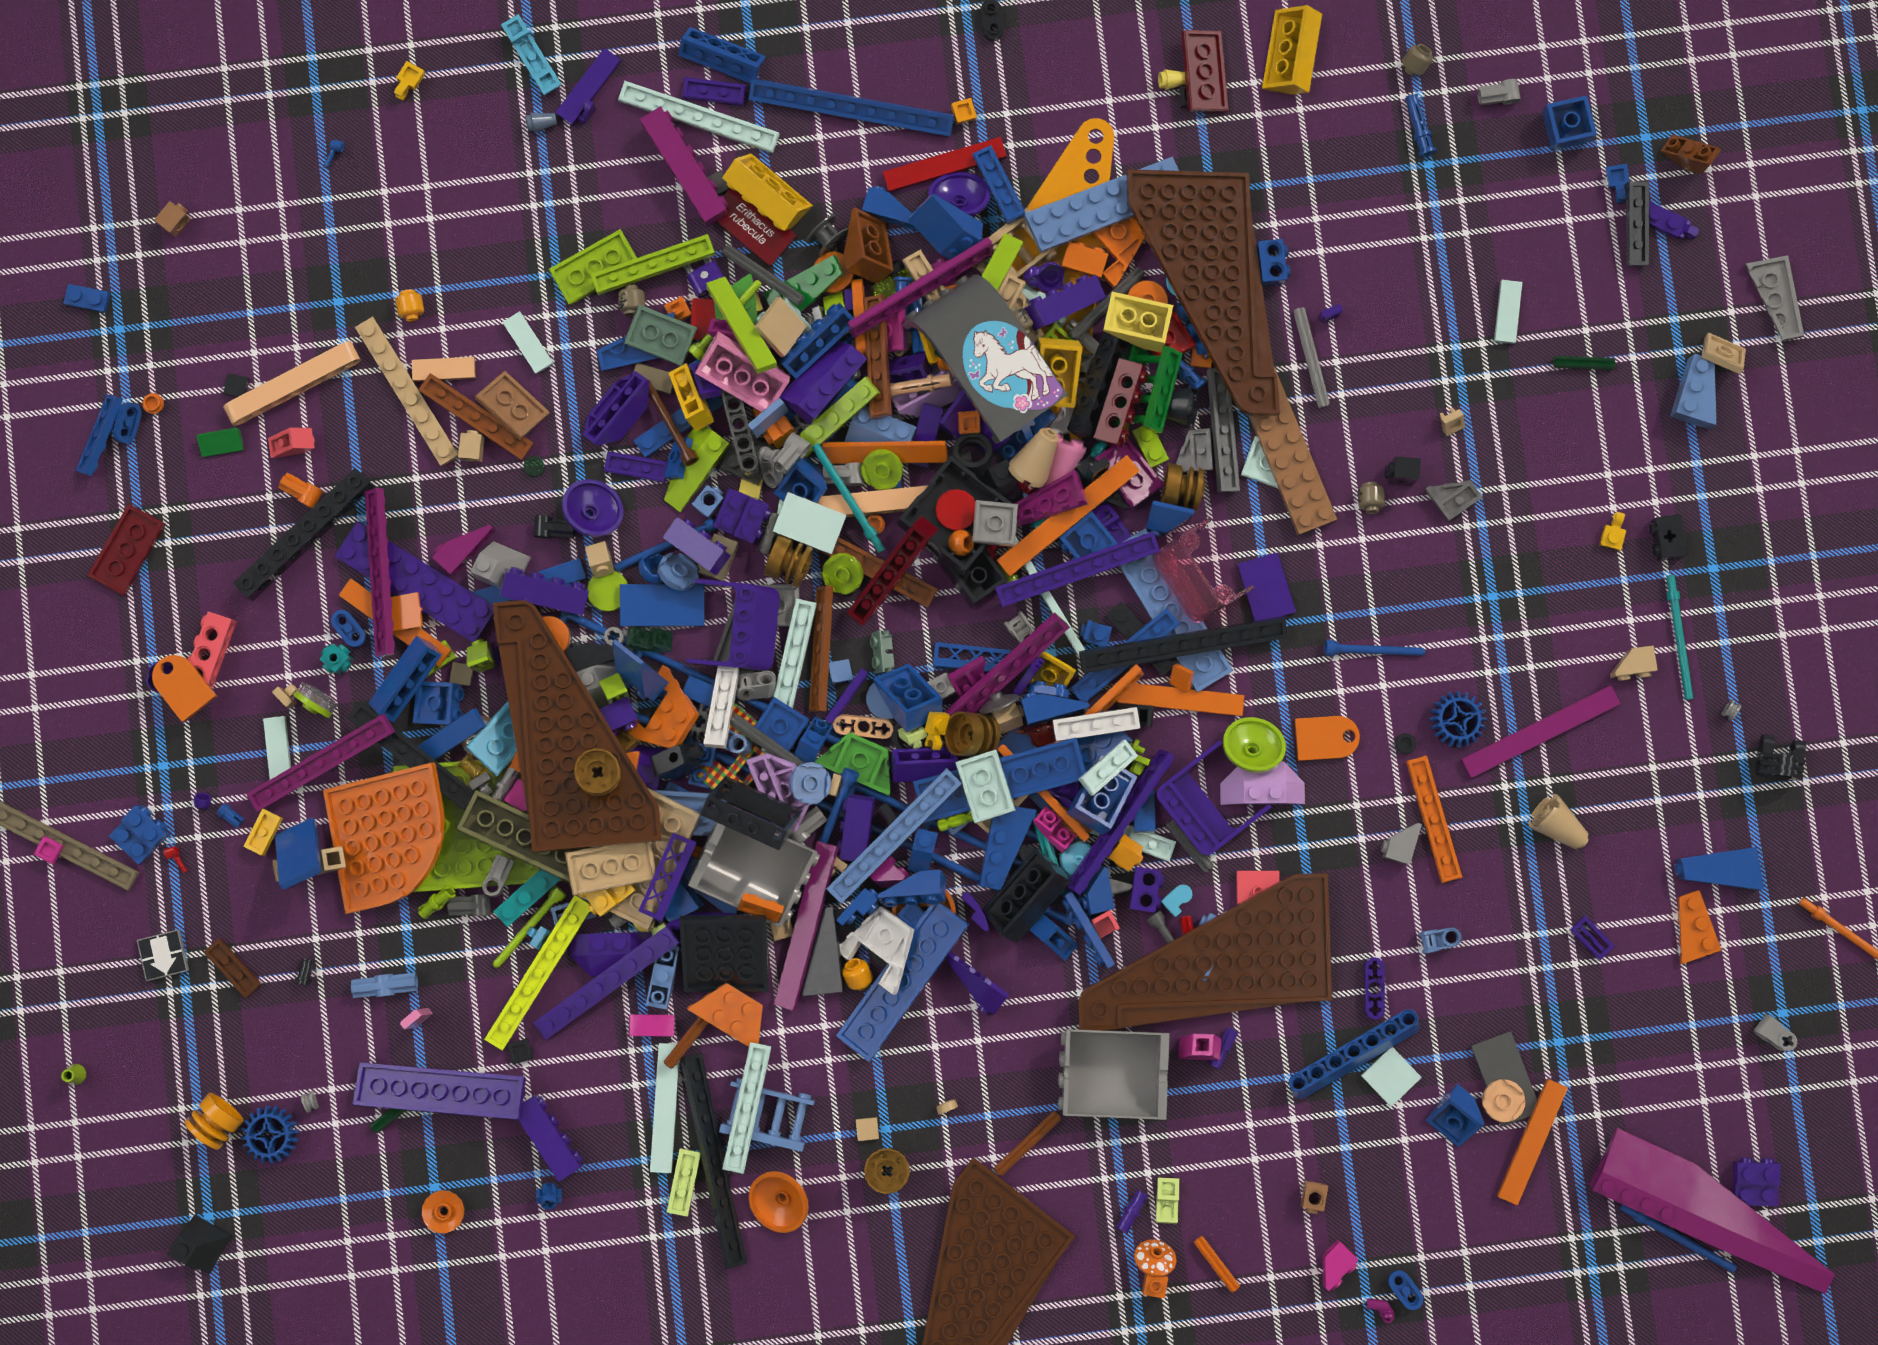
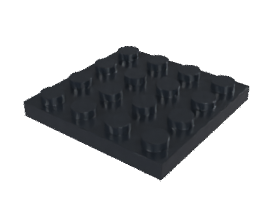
M680 915L684 992H713L724 983H728L741 992H769L766 915Z

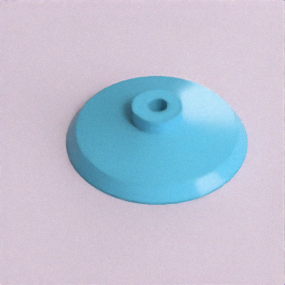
M1075 841L1063 853L1061 852L1060 865L1066 875L1072 876L1092 847L1090 844L1083 841Z

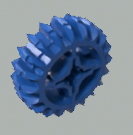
M1456 691L1455 697L1452 692L1447 693L1448 699L1445 696H1441L1440 700L1442 703H1434L1438 710L1431 709L1430 711L1436 715V717L1429 718V721L1436 722V725L1431 726L1432 730L1438 729V732L1434 734L1435 737L1442 735L1441 743L1449 739V747L1453 746L1455 741L1456 748H1460L1462 742L1465 747L1469 746V740L1472 743L1477 742L1475 736L1482 737L1483 735L1478 729H1486V726L1481 724V722L1487 721L1486 717H1481V714L1486 713V710L1478 709L1482 702L1475 704L1476 697L1472 696L1468 699V692H1465L1462 697L1460 691ZM1456 703L1466 705L1472 712L1465 713L1461 711L1460 706H1457ZM1450 704V717L1443 721V712ZM1457 714H1458V717H1459V716H1461V717L1467 716V718L1462 719V721H1460V725L1458 724L1459 722H1457V723L1451 722V723H1450L1449 721L1454 720V718L1457 717ZM1474 718L1473 728L1467 734L1466 723L1469 719ZM1445 727H1454L1457 733H1460V736L1452 735Z
M265 1106L264 1111L262 1108L256 1109L257 1114L254 1112L249 1114L251 1120H244L248 1127L241 1128V1131L246 1132V1135L241 1136L240 1139L247 1140V1143L243 1144L242 1147H249L250 1150L247 1152V1155L255 1153L253 1160L257 1161L261 1157V1163L263 1164L268 1160L270 1164L275 1163L276 1159L279 1162L283 1161V1155L289 1157L291 1155L289 1150L296 1149L292 1142L299 1141V1138L293 1137L294 1134L299 1133V1129L293 1130V1126L297 1125V1121L290 1122L289 1120L292 1119L293 1115L289 1114L285 1117L286 1109H282L279 1112L278 1106H274L272 1111L270 1106ZM265 1118L262 1131L255 1133L257 1124ZM272 1118L277 1119L283 1125L284 1129H278L275 1126V1121H272ZM266 1132H270L273 1134L279 1133L278 1135H274L271 1138L267 1136H261L263 1134H266ZM285 1136L282 1147L275 1152L278 1138ZM256 1140L263 1141L268 1152L261 1149Z

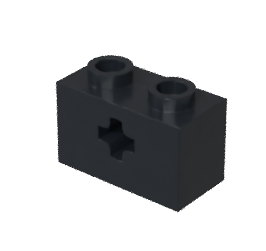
M1395 456L1389 462V465L1385 467V478H1388V484L1413 486L1420 479L1421 458Z
M1681 514L1652 519L1649 524V531L1651 536L1654 537L1655 544H1653L1652 550L1654 556H1657V561L1687 556ZM1664 535L1670 537L1671 540L1668 541V539H1664Z

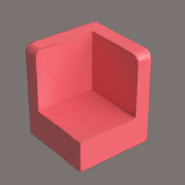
M1110 910L1104 911L1090 919L1100 939L1120 929Z

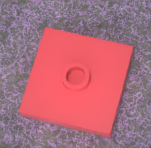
M1236 871L1237 904L1279 882V871Z

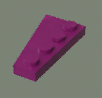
M1076 470L1069 472L1014 503L1018 504L1016 527L1087 505V498Z

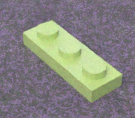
M680 1148L667 1213L688 1217L701 1156L700 1152Z

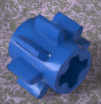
M545 1183L541 1189L537 1188L536 1203L540 1204L543 1209L551 1210L557 1204H561L562 1189H558L556 1184Z

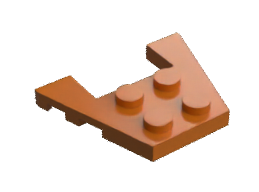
M1133 217L1092 233L1116 260L1102 274V277L1113 289L1119 283L1145 239L1141 228Z
M662 665L658 674L669 682L664 688L667 694L646 728L638 723L635 724L636 728L627 732L636 740L671 748L683 743L700 714L680 688L677 679H674L671 670L667 666Z

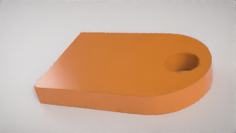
M178 655L166 656L158 661L153 669L152 680L155 688L184 723L218 697L194 665L184 657ZM168 662L172 663L173 671L170 674H165L163 666Z
M1328 716L1294 719L1297 761L1343 758L1352 754L1358 747L1360 741L1359 730L1356 724L1347 717ZM1345 731L1353 732L1354 740L1352 742H1346L1343 739Z

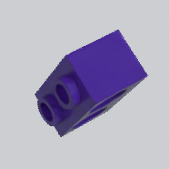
M1134 867L1129 909L1155 913L1156 909H1160L1161 896H1158V890L1163 887L1164 875H1161V870ZM1147 873L1154 877V882L1150 886L1145 885L1143 882V876ZM1144 894L1151 898V903L1147 907L1142 906L1140 903V897Z

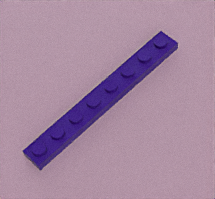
M1150 532L997 586L995 591L1002 608L1160 552L1154 532Z
M1161 749L1158 750L1129 792L1111 830L1104 835H1099L1070 877L1072 882L1066 887L1068 890L1080 895L1088 887L1089 881L1099 871L1104 859L1111 854L1113 846L1124 835V830L1135 819L1136 813L1146 803L1153 788L1159 784L1162 775L1171 767L1172 761L1175 758L1173 754Z
M669 925L665 926L534 1022L535 1026L545 1040L672 949L680 943V940Z

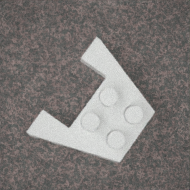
M880 906L861 923L862 925L855 932H851L847 939L839 944L840 954L847 960H851L861 943L889 964L879 985L891 994L896 995L899 990L914 929L885 907Z

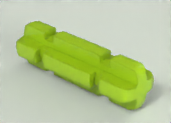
M969 810L967 813L963 812L948 817L946 820L945 818L938 820L937 825L940 831H945L949 827L954 828L974 820L971 810Z

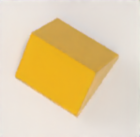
M1042 652L1038 657L1045 661L1030 684H1034V681L1045 682L1046 686L1053 687L1054 684H1062L1067 687L1076 669L1049 653Z

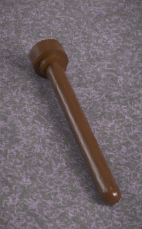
M650 381L648 395L681 451L680 459L685 467L691 466L699 460V457L695 450L688 448Z

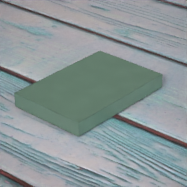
M639 304L624 343L682 366L696 334L697 327Z

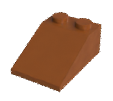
M852 209L844 249L846 271L876 284L894 271L886 221L860 209Z

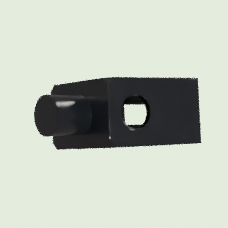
M679 744L651 756L650 761L655 777L677 781L682 780L701 767L700 757L704 755V750L699 744L693 747Z

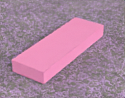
M429 1008L415 1009L400 1022V1025L404 1030L417 1028L433 1013Z

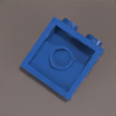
M1092 511L1058 538L1060 540L1058 546L1064 553L1069 552L1073 558L1071 560L1118 544Z
M423 682L415 693L413 723L448 726L462 716V711L459 709L460 701L464 698L462 685L448 682Z
M135 805L121 819V824L109 835L138 865H141L170 835L166 830L168 827L161 820L158 819L156 821L151 816L153 814L152 811L145 805L142 807Z
M865 888L837 918V921L842 926L846 924L851 925L857 919L858 915L856 913L858 911L863 916L867 913L871 915L879 907L876 904L879 901L878 893L872 888L869 891Z

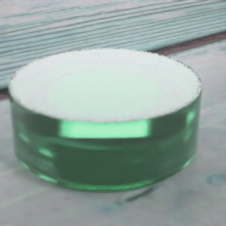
M530 456L524 462V470L531 477H539L545 471V463L538 456Z

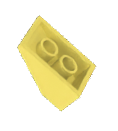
M1112 292L1103 331L1142 349L1162 353L1173 305Z

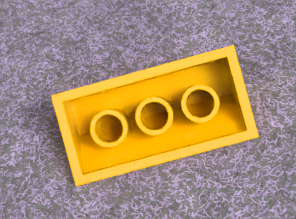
M1308 5L1275 10L1262 89L1292 95L1309 93L1322 13Z
M753 154L735 158L722 177L727 182L726 184L729 188L737 190L746 202L756 206L758 212L765 217H769L773 221L774 226L780 230L785 231L793 228L813 207L811 203Z

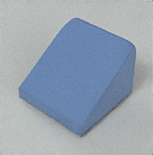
M849 659L829 662L833 684L853 680Z

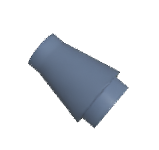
M530 113V115H525L528 132L533 131L536 133L557 125L555 113Z

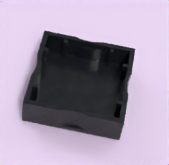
M950 456L933 476L928 487L914 499L900 516L897 525L905 532H908L920 517L923 516L939 530L926 545V548L963 577L989 544L974 543L971 552L965 556H957L954 551L951 552L948 547V538L954 531L945 529L937 520L935 508L938 499L949 490L959 489L969 493L975 501L1012 503L996 490L982 483L972 471ZM973 524L967 529H965V531L969 532L972 536Z

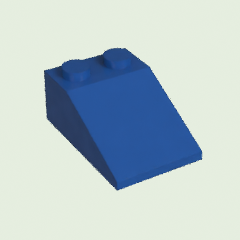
M933 193L908 217V220L927 241L949 260L979 243L982 238V222Z
M614 639L612 645L616 673H619L626 687L630 689L633 686L637 689L634 693L641 699L645 700L648 698L654 702L669 682Z
M910 664L873 678L875 686L893 717L906 732L925 725L929 712H943L942 697Z
M1036 692L1024 695V699L1020 702L1027 727L1089 709V703L1045 694L1037 695Z
M1101 755V756L1099 757V759L1097 760V762H1098L1101 758H1103L1104 756ZM1123 769L1092 796L1082 785L1067 814L1099 834L1104 835L1111 830L1137 776Z

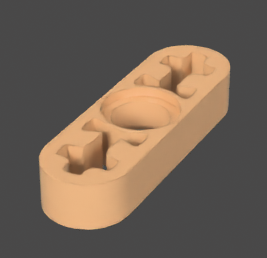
M848 714L839 715L833 723L834 730L839 734L847 735L850 732L857 736L882 739L889 738L894 728V723L887 718ZM842 719H845V723L852 724L853 720H856L854 723V731H852L853 726H846L843 730L842 726L838 725V723L841 722ZM859 722H868L870 726L869 731H860L858 728ZM874 722H876V727H882L885 723L890 728L886 734L883 733L882 729H876L875 733H872Z

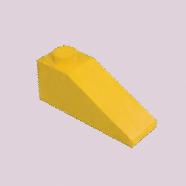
M686 363L669 372L685 419L695 431L713 423L714 419L705 399L701 400L688 364Z

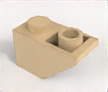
M1654 646L1628 650L1611 672V678L1617 677L1618 681L1631 679L1630 675L1638 674L1639 678L1652 676L1651 673L1657 671Z

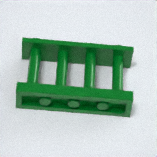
M1132 345L1129 361L1143 364L1144 367L1146 363L1159 364L1156 375H1148L1145 382L1153 383L1151 395H1141L1139 402L1148 403L1146 415H1135L1133 423H1143V427L1155 433H1162L1183 353L1171 347L1163 346L1161 355H1148L1149 352ZM1128 380L1124 388H1130L1133 380ZM1121 400L1118 408L1125 407L1127 400ZM1115 420L1112 425L1118 427L1120 420Z

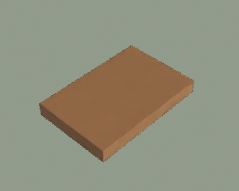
M506 371L500 374L475 397L485 409L519 440L523 439L550 414L541 403Z

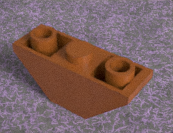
M1671 135L1660 151L1683 169L1702 174L1721 152V149L1716 146Z

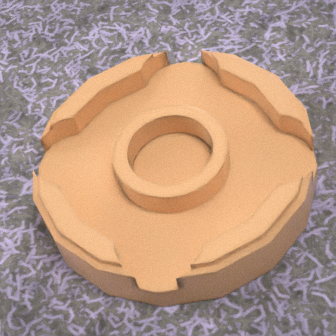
M1498 1079L1491 1082L1485 1088L1482 1095V1105L1490 1118L1499 1122H1509L1517 1119L1523 1113L1525 1097L1523 1090L1516 1083L1510 1080Z

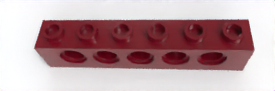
M923 516L920 517L911 526L848 610L847 614L864 626L880 608L939 529Z

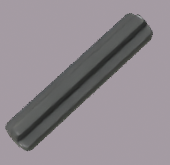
M1171 820L1166 825L1169 832L1203 872L1206 873L1211 870L1214 864L1206 855H1202L1197 851L1175 821Z

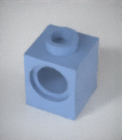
M707 485L692 503V506L706 518L711 519L721 507L724 499L722 495L724 493L716 486L711 488ZM708 496L715 497V503L711 506L704 504Z

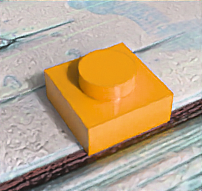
M971 98L951 103L956 125L976 120L977 115Z

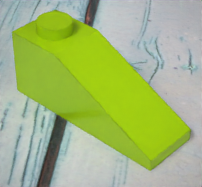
M484 639L472 642V646L467 647V665L469 668L481 673L498 666L493 657V649L489 641H484Z

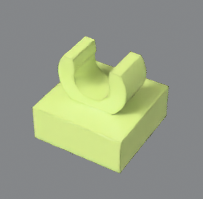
M922 726L908 732L903 728L898 729L899 737L908 743L909 746L913 745V748L922 747L921 739L927 737V733L924 732L925 729Z

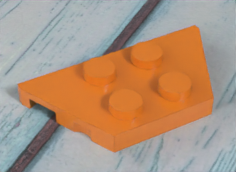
M724 983L715 991L708 993L701 1000L687 1007V1010L749 1047L750 1042L759 1044L763 1005L728 983Z

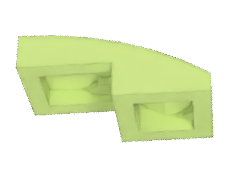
M1158 1178L1156 1223H1178L1179 1179Z

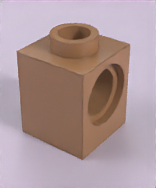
M169 201L154 221L176 238L191 218L186 214L188 210L179 203L174 205Z
M1304 1180L1300 1206L1305 1208V1212L1318 1214V1210L1324 1211L1328 1185ZM1317 1192L1319 1200L1316 1203H1310L1309 1195Z

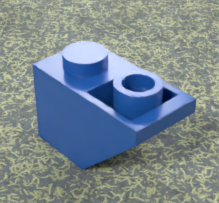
M814 717L800 739L794 755L804 763L815 762L834 725Z

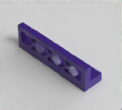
M674 832L672 833L640 905L639 912L657 920H663L694 850L696 841ZM675 838L687 843L684 850L677 854H674L672 849ZM671 850L672 856L667 857L669 851ZM681 855L679 862H677L676 857ZM674 858L676 868L673 872L666 874L663 864L665 861ZM661 869H662V872H663L664 875L658 877V876H659V873H660V871H661ZM672 875L669 882L667 876ZM665 878L668 885L666 891L657 894L654 887L655 882ZM652 889H653L655 895L650 896V894H651V892H652ZM663 895L662 900L660 902L658 896ZM657 898L659 906L656 913L644 909L648 900Z

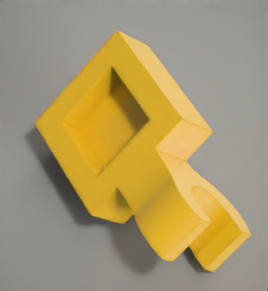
M406 61L396 77L397 81L400 82L394 91L396 97L404 101L409 88L416 90L426 74L425 71Z
M1614 513L1611 526L1604 525L1599 546L1618 551L1622 549L1626 530L1621 529L1625 518L1624 513Z
M929 712L924 732L928 733L925 740L926 747H932V750L941 749L942 741L940 735H945L949 714L945 712Z

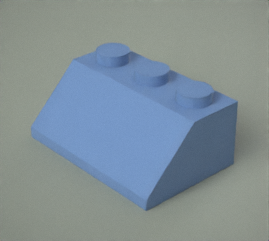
M865 406L853 416L844 442L913 441L917 428L891 416L872 419L870 418L869 407Z

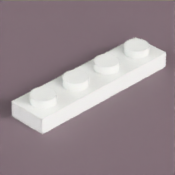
M722 666L717 668L703 743L705 747L726 749L740 673L739 668Z
M1137 707L1053 720L1056 741L1140 729Z

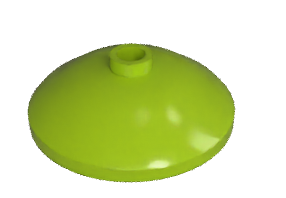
M1247 717L1236 720L1226 729L1223 737V748L1226 756L1237 767L1249 772L1261 773L1274 769L1282 762L1286 752V742L1282 733L1272 723L1260 718Z

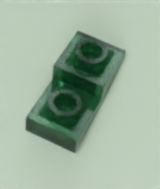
M630 626L627 630V647L648 652H671L673 632L655 627L649 631Z

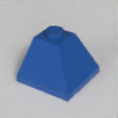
M805 457L798 460L792 466L774 494L783 502L787 492L818 503L828 488L821 469Z
M1153 500L1145 529L1149 533L1154 532L1155 537L1161 538V535L1166 536L1190 521L1195 510Z
M1456 1084L1444 1095L1425 1120L1457 1147L1465 1143L1484 1125L1475 1098L1459 1084Z

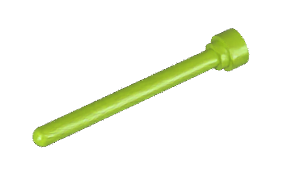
M755 280L739 298L743 306L761 287L759 280ZM707 334L700 343L692 344L688 351L697 360L701 361L713 337Z
M554 885L549 890L548 899L494 960L493 966L495 968H499L527 936L526 933L530 927L534 928L554 903L563 901L567 894L561 888Z

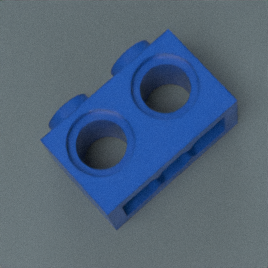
M1283 239L1258 241L1256 247L1262 286L1285 284L1288 277H1290V266L1286 265L1285 257H1288L1287 245H1284ZM1273 248L1277 251L1278 255L1270 256L1267 250ZM1277 269L1280 272V276H1272L1270 270Z

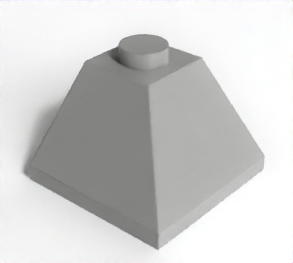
M493 541L479 553L470 572L475 579L500 589L505 568L517 567L523 569L524 573L531 557Z
M615 661L595 665L576 672L598 709L609 705L599 681L616 674Z

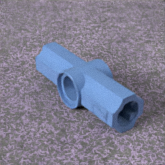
M416 973L376 975L374 978L351 980L353 998L381 997L401 992L418 991Z

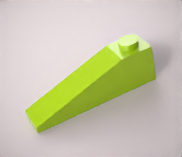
M706 426L698 431H695L693 428L687 436L693 440L691 449L695 450L699 460L685 468L683 479H672L670 481L664 501L680 513L725 457L730 447L729 442Z

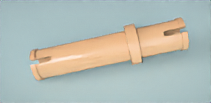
M951 373L890 383L891 396L925 390L932 392L937 388L952 387L953 377Z

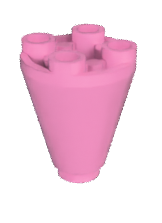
M1057 433L1059 440L1045 486L1076 469L1077 464L1087 449L1083 446L1084 441L1075 438L1069 441L1063 439L1064 435Z

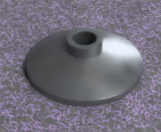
M1001 691L995 692L989 696L991 700L979 710L980 714H987L1005 708L1019 699V695H1002Z

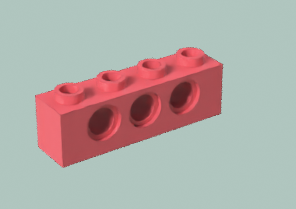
M208 611L207 615H204L201 620L200 626L202 629L200 634L195 637L193 643L195 648L193 654L189 655L188 660L197 670H202L203 678L213 689L237 621ZM216 630L217 638L211 641L209 635L212 631ZM209 650L210 657L204 661L202 654L204 651Z

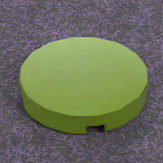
M877 449L865 457L861 467L862 476L869 486L875 487L874 489L888 490L894 488L901 480L903 464L900 458L892 451Z
M838 553L832 555L824 563L822 578L825 585L833 586V592L849 594L861 585L864 571L861 563L854 556L847 553Z
M616 571L603 577L594 578L593 576L588 583V598L593 606L601 611L610 612L620 609V584H628V582Z

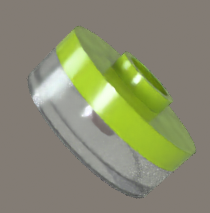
M305 682L300 684L293 695L303 702L302 707L315 715L320 713L327 718H330L338 706L329 695Z

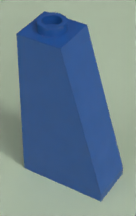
M1757 847L1676 859L1674 864L1675 873L1679 876V880L1750 890L1764 889Z

